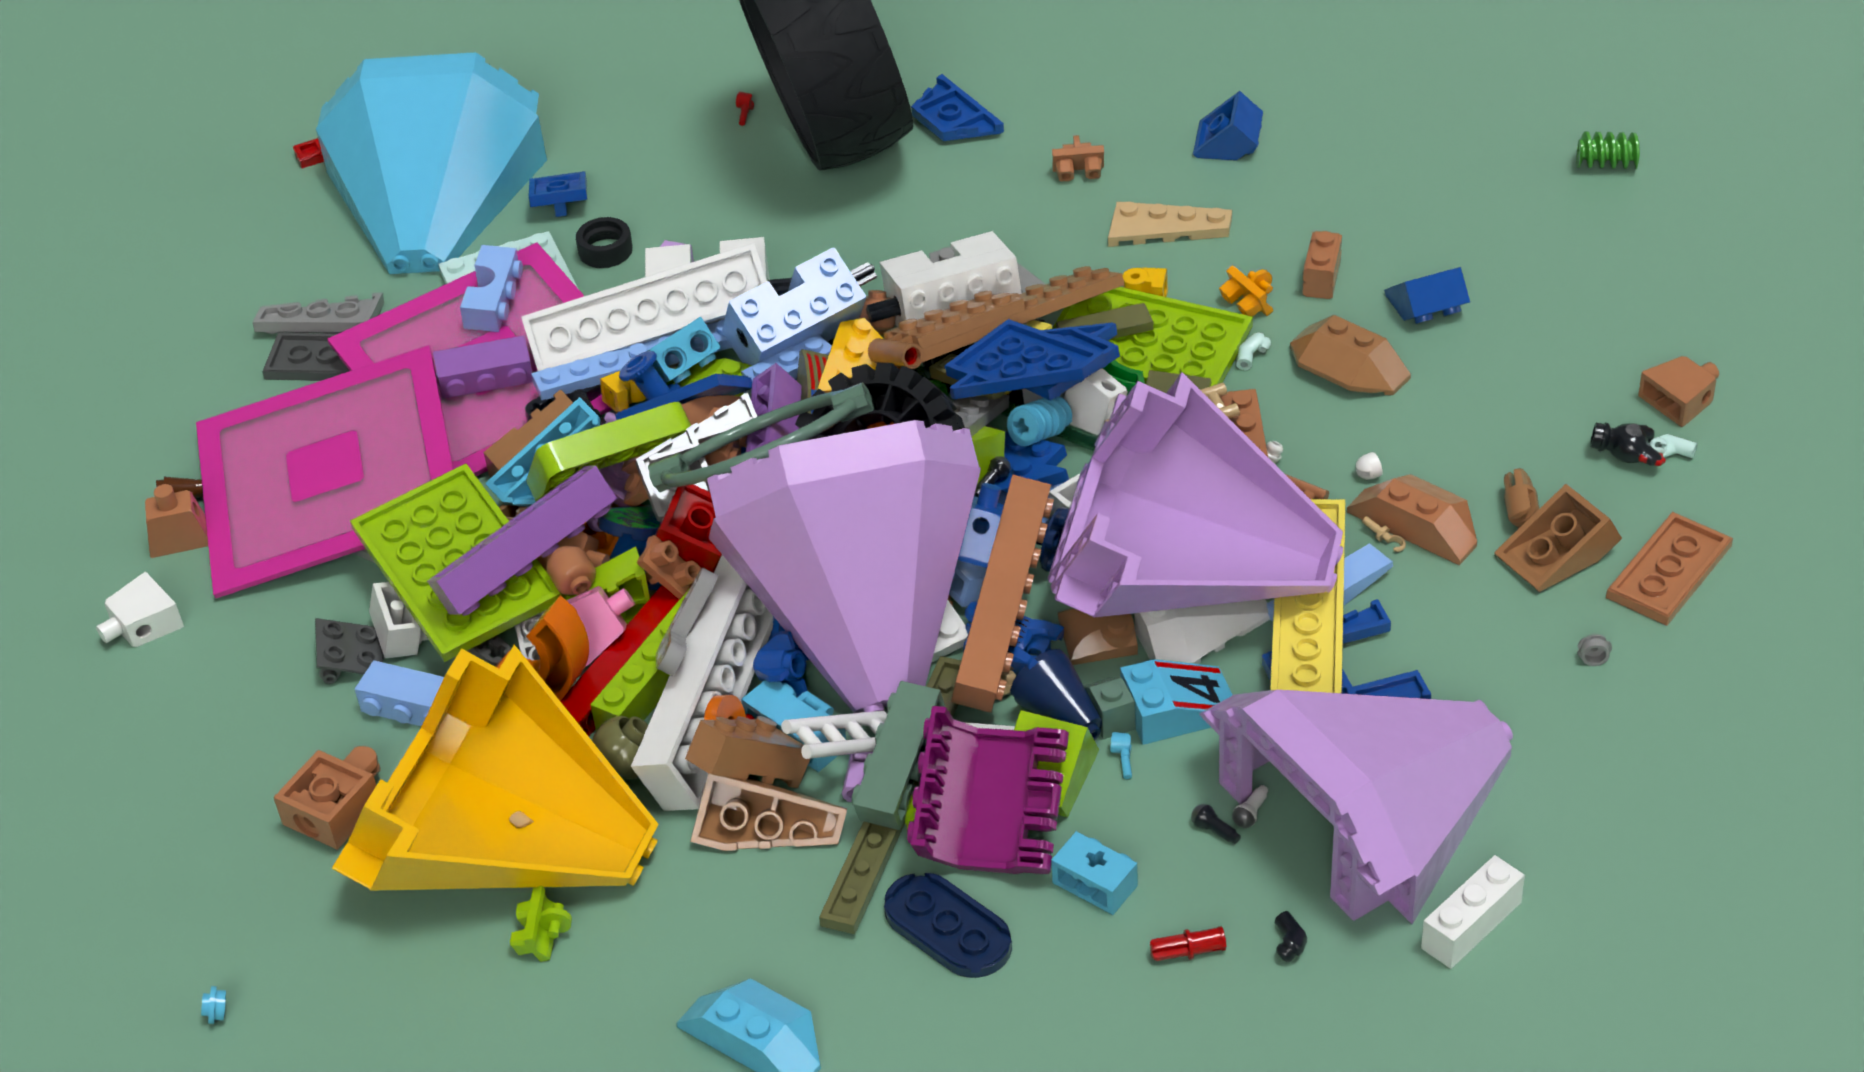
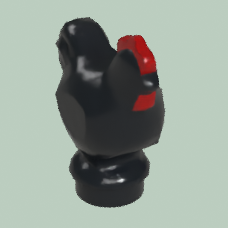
M1607 422L1604 424L1595 423L1590 441L1591 448L1598 449L1599 452L1606 449L1618 460L1626 463L1642 462L1650 466H1661L1666 461L1662 453L1649 445L1650 441L1654 438V430L1647 425L1625 423L1611 428Z

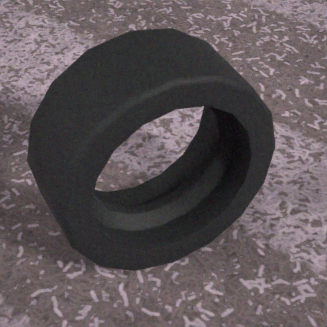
M599 217L589 220L581 225L576 232L578 255L581 261L588 266L610 268L627 260L632 253L633 244L630 229L627 223L618 218ZM603 239L617 240L606 246L591 245Z

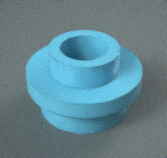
M211 986L210 994L203 993L201 1016H208V1024H214L215 1020L224 1021L226 990H217V986Z

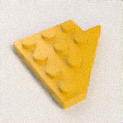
M865 318L840 322L818 389L825 393L831 392L832 389L828 380L839 373L852 378V367L867 364L876 370L877 363L870 360L868 347L874 339L883 338Z

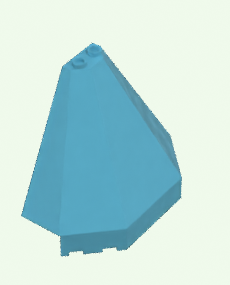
M476 52L364 59L358 65L354 74L342 83L336 90L335 95L329 102L326 101L321 108L316 132L327 174L389 274L440 271L439 263L446 262L452 258H459L547 161L539 116L536 114L539 93L534 90L529 91L518 84L516 78L501 68L495 69L485 62L484 57Z

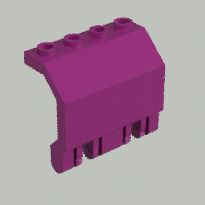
M932 706L930 718H926L924 722L923 735L927 741L925 752H921L918 759V771L921 774L920 787L916 786L913 792V807L916 808L914 821H910L908 825V843H911L918 856L957 869L1009 874H1050L1052 856L1049 854L1053 853L1054 844L1046 840L1027 839L1028 830L1056 831L1057 821L1054 819L1058 818L1063 774L1053 770L1037 769L1038 761L1061 763L1066 760V752L1064 750H1067L1069 732L1062 729L1040 727L1027 731L977 728L953 719L946 707Z

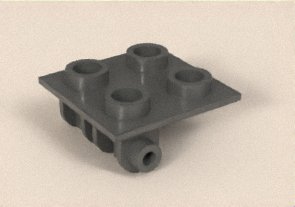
M315 618L316 667L320 668L319 676L326 684L335 683L341 671L365 674L373 660L383 662V652L373 626Z

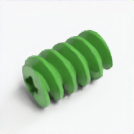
M1584 131L1577 144V168H1580L1583 160L1587 161L1588 168H1592L1595 160H1598L1600 168H1604L1606 161L1610 160L1612 169L1616 168L1618 161H1622L1624 169H1627L1630 161H1633L1635 169H1637L1640 157L1638 136L1636 133L1631 132L1627 140L1625 133L1619 132L1615 140L1613 133L1607 132L1603 140L1601 132H1595L1591 139L1590 133Z

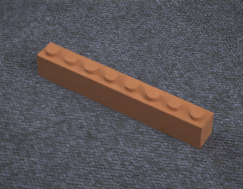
M1012 475L951 699L952 703L991 713L994 701H1002L1007 681L1000 678L1002 672L1009 674L1014 654L1007 651L1009 645L1016 647L1021 627L1015 626L1016 619L1023 621L1028 601L1021 598L1023 593L1030 594L1034 575L1028 573L1029 567L1036 569L1041 549L1035 548L1036 542L1043 543L1048 524L1042 523V518H1049L1054 502V499L1048 498L1051 484Z

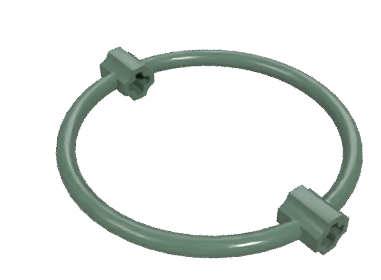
M862 382L844 390L820 394L783 406L724 431L682 455L678 453L648 465L650 480L653 487L660 493L673 487L688 486L707 481V478L713 475L732 473L731 467L750 458H757V460L769 458L768 450L809 440L840 421L845 422L873 411L872 397L868 388ZM833 405L834 410L775 441L728 460L689 471V465L744 436L799 414Z

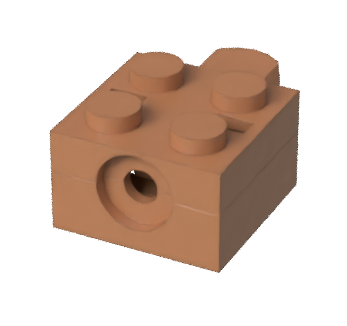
M357 746L344 760H340L317 750L273 797L282 824L338 850L351 836L365 803L377 786L374 777L381 771V767L375 751L370 747Z

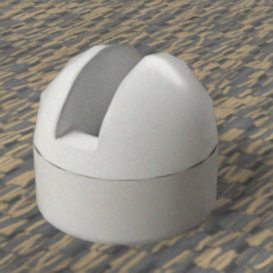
M1374 452L1363 455L1356 462V472L1360 478L1370 480L1383 474L1380 460Z

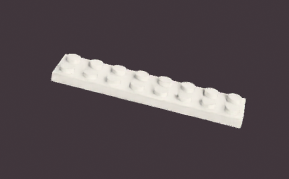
M755 243L530 313L521 316L537 370L541 371L546 368L599 355L607 351H614L636 343H644L659 339L665 335L674 334L699 317H702L705 324L725 318L729 301L764 284L767 280Z

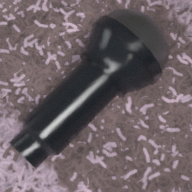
M996 456L991 459L988 472L977 484L974 496H979L982 483L994 485L997 480L1009 475L1011 465L1005 457Z
M1200 804L1193 809L1191 819L1196 827L1210 829L1227 842L1231 841L1236 844L1240 840L1241 835L1236 832V829L1218 818L1212 806Z

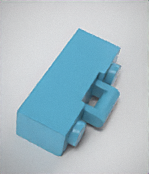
M764 680L741 699L745 714H751L755 719L758 716L769 718L777 723L776 728L782 731L781 724L784 720L830 716L834 712L833 707L809 691H805L799 697H796L795 691L787 683L768 682L767 680ZM845 728L837 729L846 739ZM813 731L822 743L829 742L821 731ZM796 733L787 734L795 740L799 741L800 743L804 744ZM837 756L812 758L808 766L819 772Z

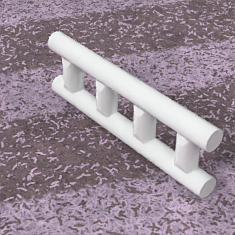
M871 711L788 719L782 722L781 728L785 734L796 733L805 745L802 747L801 753L805 759L873 752L876 746L875 737L870 738L862 726H868L876 735L879 724L885 722L887 714L885 711ZM845 728L853 740H846L837 729ZM813 731H821L829 742L822 743Z

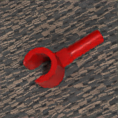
M739 92L736 96V107L741 108L739 125L741 126L745 125L749 110L754 109L751 93Z

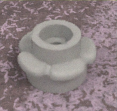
M1599 634L1588 635L1582 638L1577 645L1579 649L1577 651L1578 656L1589 666H1600L1606 663L1612 650L1610 641H1606L1605 636Z

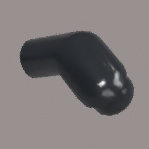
M1284 911L1276 917L1274 922L1284 934L1283 942L1277 946L1276 952L1284 961L1291 962L1296 955L1300 956L1303 953L1307 944V935L1290 912Z

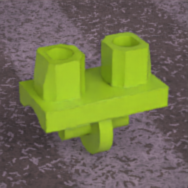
M543 886L532 889L530 900L517 903V920L525 929L512 932L510 938V945L518 955L533 953L540 962L550 960L554 938H557L559 933L568 931L572 923L571 914L563 910L564 905L550 901L545 895L546 889Z

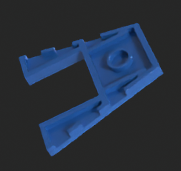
M1378 599L1371 601L1370 607L1360 612H1357L1355 609L1343 615V644L1387 633L1391 630V621ZM1272 650L1262 655V666L1270 682ZM1342 668V694L1431 699V692L1418 670L1352 687Z

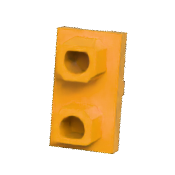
M1233 265L1226 270L1229 280L1219 290L1222 297L1229 304L1243 296L1244 298L1236 304L1238 310L1243 315L1253 317L1261 311L1268 316L1274 311L1266 303L1267 294L1273 290L1271 286L1272 275L1267 270L1250 271L1247 276Z

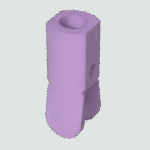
M873 752L849 754L848 767L842 789V796L847 802H851L855 786L857 784L861 785L865 775L863 772L865 759L869 753L873 754Z

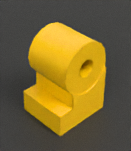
M1131 268L1123 273L1124 288L1167 297L1168 275L1166 268Z
M620 371L600 378L602 401L616 413L629 408V404L642 402L646 399L632 379L622 381L619 378Z

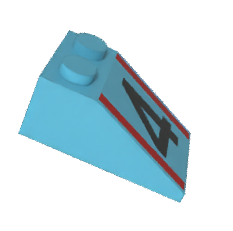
M1153 659L1120 667V677H1122L1135 700L1136 731L1143 745L1212 728L1199 713L1232 696L1219 666Z

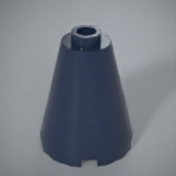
M1051 649L1035 657L1038 661L1035 666L1029 670L1025 665L1013 680L1010 693L1017 704L1034 714L1088 727L1094 740L1099 737L1102 719L1069 657L1062 650Z

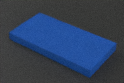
M713 374L617 412L615 414L616 420L672 402H680L682 405L691 400L706 396H734L752 389V380L748 376Z

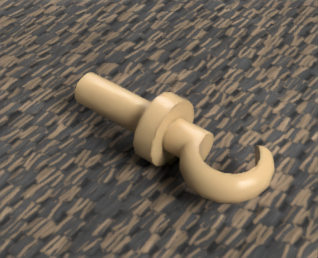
M1368 516L1362 520L1364 525L1376 533L1375 538L1379 542L1385 540L1387 543H1399L1401 546L1394 547V552H1401L1405 549V540L1398 535L1389 534L1390 528L1387 526L1380 527Z

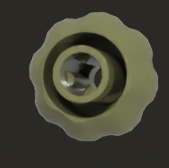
M612 717L600 726L592 740L621 778L626 780L638 778L631 765L648 727V724L638 717Z

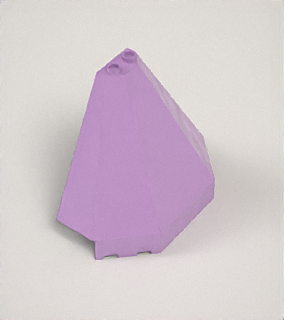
M1181 372L1167 393L1137 381L1127 396L1118 394L1110 420L1108 422L1105 421L1094 444L1096 447L1090 462L1085 463L1080 473L1050 569L1048 581L1052 583L1050 587L1052 592L1056 594L1054 597L1056 601L1095 618L1324 593L1325 591L1329 593L1332 590L1337 579V574L1334 573L1335 565H1337L1343 554V547L1340 546L1343 531L1184 373Z
M913 420L784 444L768 450L769 458L758 460L757 458H750L731 467L732 473L713 475L707 478L716 516L713 519L709 539L784 630L791 631L794 642L853 713L885 711L884 707H887L891 693H896L900 681L922 686L926 685L981 470L978 465L970 429L967 428L953 431L952 426L936 423L929 428H925L924 421Z
M1269 690L1235 694L1199 713L1219 735V783L1239 804L1246 802L1252 794L1253 770L1270 761L1334 826L1330 898L1353 921L1389 901L1413 925L1511 757L1512 750L1509 741L1512 740L1513 734L1510 727L1493 715L1481 700L1468 702L1294 690Z

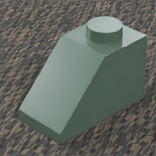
M1109 677L1084 685L1102 719L1100 735L1103 740L1112 737L1113 732L1126 733L1136 730L1135 700L1122 677Z

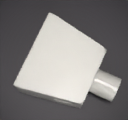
M1099 369L1082 382L1066 390L1064 399L1070 405L1072 411V422L1070 425L1099 435L1104 425V420L1111 417L1118 394L1127 396L1126 387L1104 369Z
M144 572L106 599L104 604L110 619L97 625L96 630L105 643L122 635L132 647H139L179 630L184 625L176 603L147 572Z

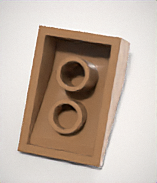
M1565 484L1508 538L1494 554L1533 588L1541 592L1597 563L1622 537L1609 517L1569 485Z

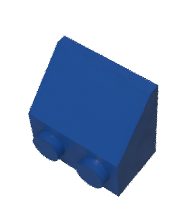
M1238 91L1199 121L1193 155L1196 158L1237 161L1245 154H1251L1259 144L1258 139L1262 127L1263 111L1241 91Z
M1461 267L1406 281L1384 290L1386 297L1404 321L1414 318L1416 324L1434 319L1432 313L1442 311L1444 316L1461 312L1460 306L1470 303Z

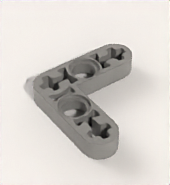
M701 568L657 649V669L671 676L677 671L687 650L686 637L709 597L718 575L705 568Z

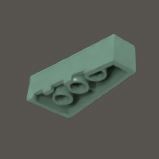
M900 681L896 693H891L887 703L888 714L884 723L879 724L876 731V746L873 754L869 753L864 762L863 772L865 775L861 785L857 784L852 794L851 802L860 821L900 830L905 820L907 805L916 787L914 783L921 780V774L918 771V759L920 753L925 752L927 739H924L923 735L925 719L930 718L932 706L945 707L941 690Z

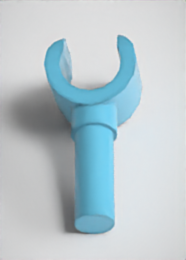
M1113 732L1110 751L1111 753L1121 754L1123 778L1131 779V736L1128 733Z

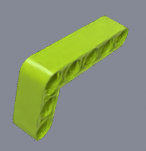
M672 402L551 441L536 450L526 482L536 502L584 466H597L599 470L644 455L671 438L673 440L686 432V429L691 426L690 421L681 403Z

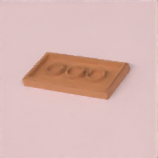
M1672 512L1607 589L1606 598L1667 626L1732 547L1733 538Z

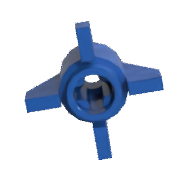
M791 631L777 633L757 652L754 658L753 668L756 676L762 682L767 680L768 682L787 683L795 691L796 697L808 691L805 679L800 678L805 672L806 660H809L802 650L795 649Z

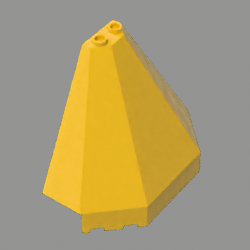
M515 644L500 669L461 648L445 674L419 732L388 782L382 779L378 782L365 803L347 844L331 869L365 886L370 891L531 888L539 886H626L627 883L634 886L644 868L638 864L641 857L643 856L648 859L658 842L652 836L659 824ZM521 811L534 822L519 828L512 824L509 818L515 812Z

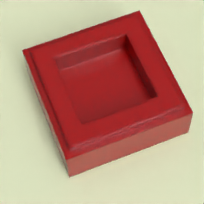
M318 138L293 146L294 154L301 168L324 162Z

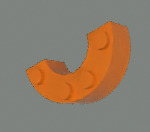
M560 595L544 612L526 637L535 646L540 660L527 659L556 697L562 700L587 664L589 640L585 626L576 608ZM509 650L508 653L496 664L495 667H497L498 669H500L501 665L503 664V662H504V660L506 659L507 655L509 654L510 650Z

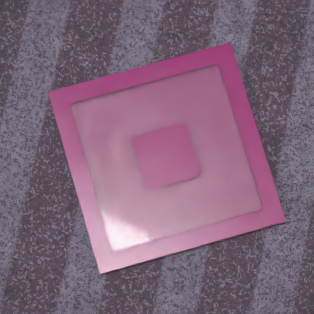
M536 242L517 251L518 261L523 263V272L521 278L516 279L515 297L509 300L508 318L506 321H502L499 332L463 328L460 306L467 286L478 287L476 271H473L334 335L327 340L328 344L347 368L352 371L430 345L433 355L434 351L524 335L532 373L538 372L521 316L584 297V295ZM438 381L454 469L467 463L475 476L488 471L483 452L514 427L518 430L527 423L525 407L530 401L539 397L533 382L442 399ZM602 395L591 401L594 409L599 410L601 415L613 410L602 401Z
M430 345L196 422L214 597L217 599L366 549L352 530L350 520L454 469Z

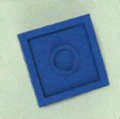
M585 171L529 179L530 207L554 204L556 217L567 215L566 202L587 200V178Z

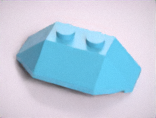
M579 397L485 484L505 505L531 506L535 503L526 479L536 450L551 441L600 426V417Z
M751 978L699 997L676 1023L677 1028L755 1072H818L821 1069L811 1011Z

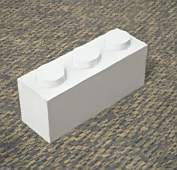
M1494 855L1424 920L1421 949L1452 969L1521 904L1525 874Z

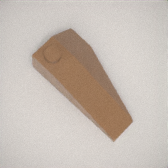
M708 773L690 842L723 851L838 844L847 808L751 778L740 780L714 776Z

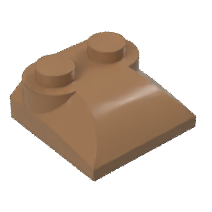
M1074 608L1058 613L1059 624L1064 627L1063 638L1072 665L1138 654L1137 638L1131 614L1093 618Z

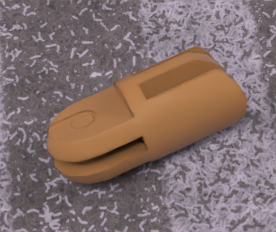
M1521 468L1514 469V475L1508 472L1504 476V501L1508 519L1518 529L1539 510L1537 491L1533 487L1528 474Z

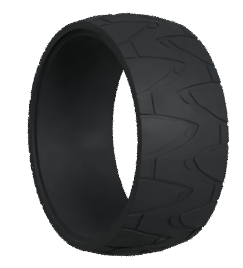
M739 0L749 29L782 105L804 149L818 170L845 167L868 159L891 147L913 130V117L907 93L892 50L871 0Z

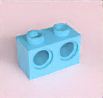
M699 317L648 351H654L657 354L653 366L665 383L673 379L677 384L691 375L688 369L693 365L699 363L702 368L717 357L714 352L721 347L702 317ZM692 337H698L703 341L704 349L702 352H696L691 348L690 341ZM667 353L677 356L679 365L676 369L669 368L666 365L665 356Z

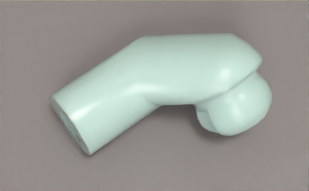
M1258 332L1251 335L1239 347L1236 366L1240 370H1249L1252 367L1253 353L1256 350L1260 353L1266 352V349H1269L1271 345V340L1265 337L1264 333Z
M1665 434L1653 438L1649 445L1662 453L1664 458L1674 454L1693 458L1698 443Z

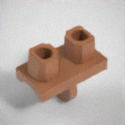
M1079 135L1073 136V144L1062 145L1063 148L1052 149L1053 172H1057L1059 181H1071L1074 179V170L1085 169V177L1088 179H1098L1101 177V170L1104 168V145L1091 146V142L1080 143Z
M655 535L648 537L646 548L636 563L646 571V580L650 584L659 582L678 599L682 598L694 582L701 567L694 561L686 562L678 555L677 547L670 540L662 542Z

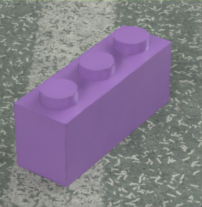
M524 335L433 352L442 399L533 382L531 362Z

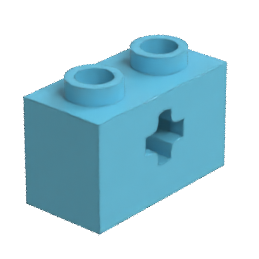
M1077 831L1051 859L1053 884L1112 915L1115 914L1138 886L1137 862L1133 861L1126 854L1117 853L1102 845L1097 839L1088 838Z

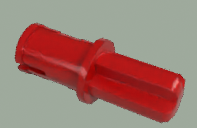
M1222 926L1195 932L1185 929L1183 934L1156 938L1150 941V952L1155 961L1184 956L1194 959V955L1220 950L1225 951L1227 947Z

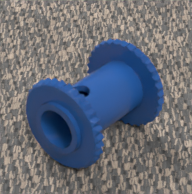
M646 351L635 356L623 366L619 373V378L622 381L632 379L647 401L680 388L676 383L667 385L652 364L657 358V354L654 351Z

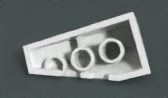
M1265 599L1134 613L1135 633L1150 660L1192 664L1201 663L1203 656L1211 651L1219 652L1225 648V643L1235 636H1244L1270 620Z

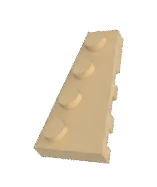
M1130 201L1116 202L1108 236V247L1119 246V241L1133 240V245L1146 244L1145 239L1162 238L1163 242H1175V239L1181 236H1188L1190 240L1229 237L1232 210L1145 204Z

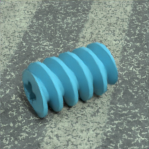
M1060 396L1052 400L1041 398L1018 406L1010 412L1007 419L1008 433L1018 445H1032L1061 434L1065 427L1072 422V411L1067 401Z

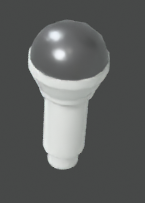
M1260 785L1258 788H1255L1246 802L1234 808L1232 819L1238 827L1249 828L1257 821V810L1267 798L1269 790L1266 786Z

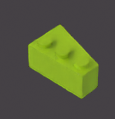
M636 546L596 567V578L589 589L600 586L610 598L625 588L635 602L633 607L621 614L626 624L632 620L650 599L645 571L636 563L639 558ZM562 594L563 598L566 600L577 596Z

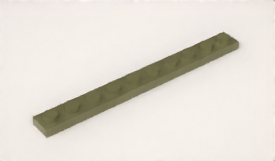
M940 656L926 687L941 690L945 707L953 718L959 704L952 703L951 699L962 660ZM915 781L914 785L920 787V782ZM905 820L900 830L863 821L819 916L820 926L855 935L905 825Z

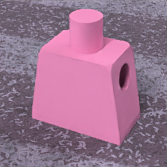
M598 586L567 600L569 604L576 608L588 635L589 657L586 666L625 631L627 624L621 614L635 605L634 600L625 588L609 598L604 590Z

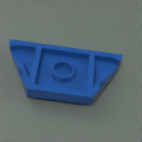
M943 74L936 78L937 84L934 88L928 87L924 91L923 96L917 99L911 106L912 116L942 141L1001 134L1004 132V123Z

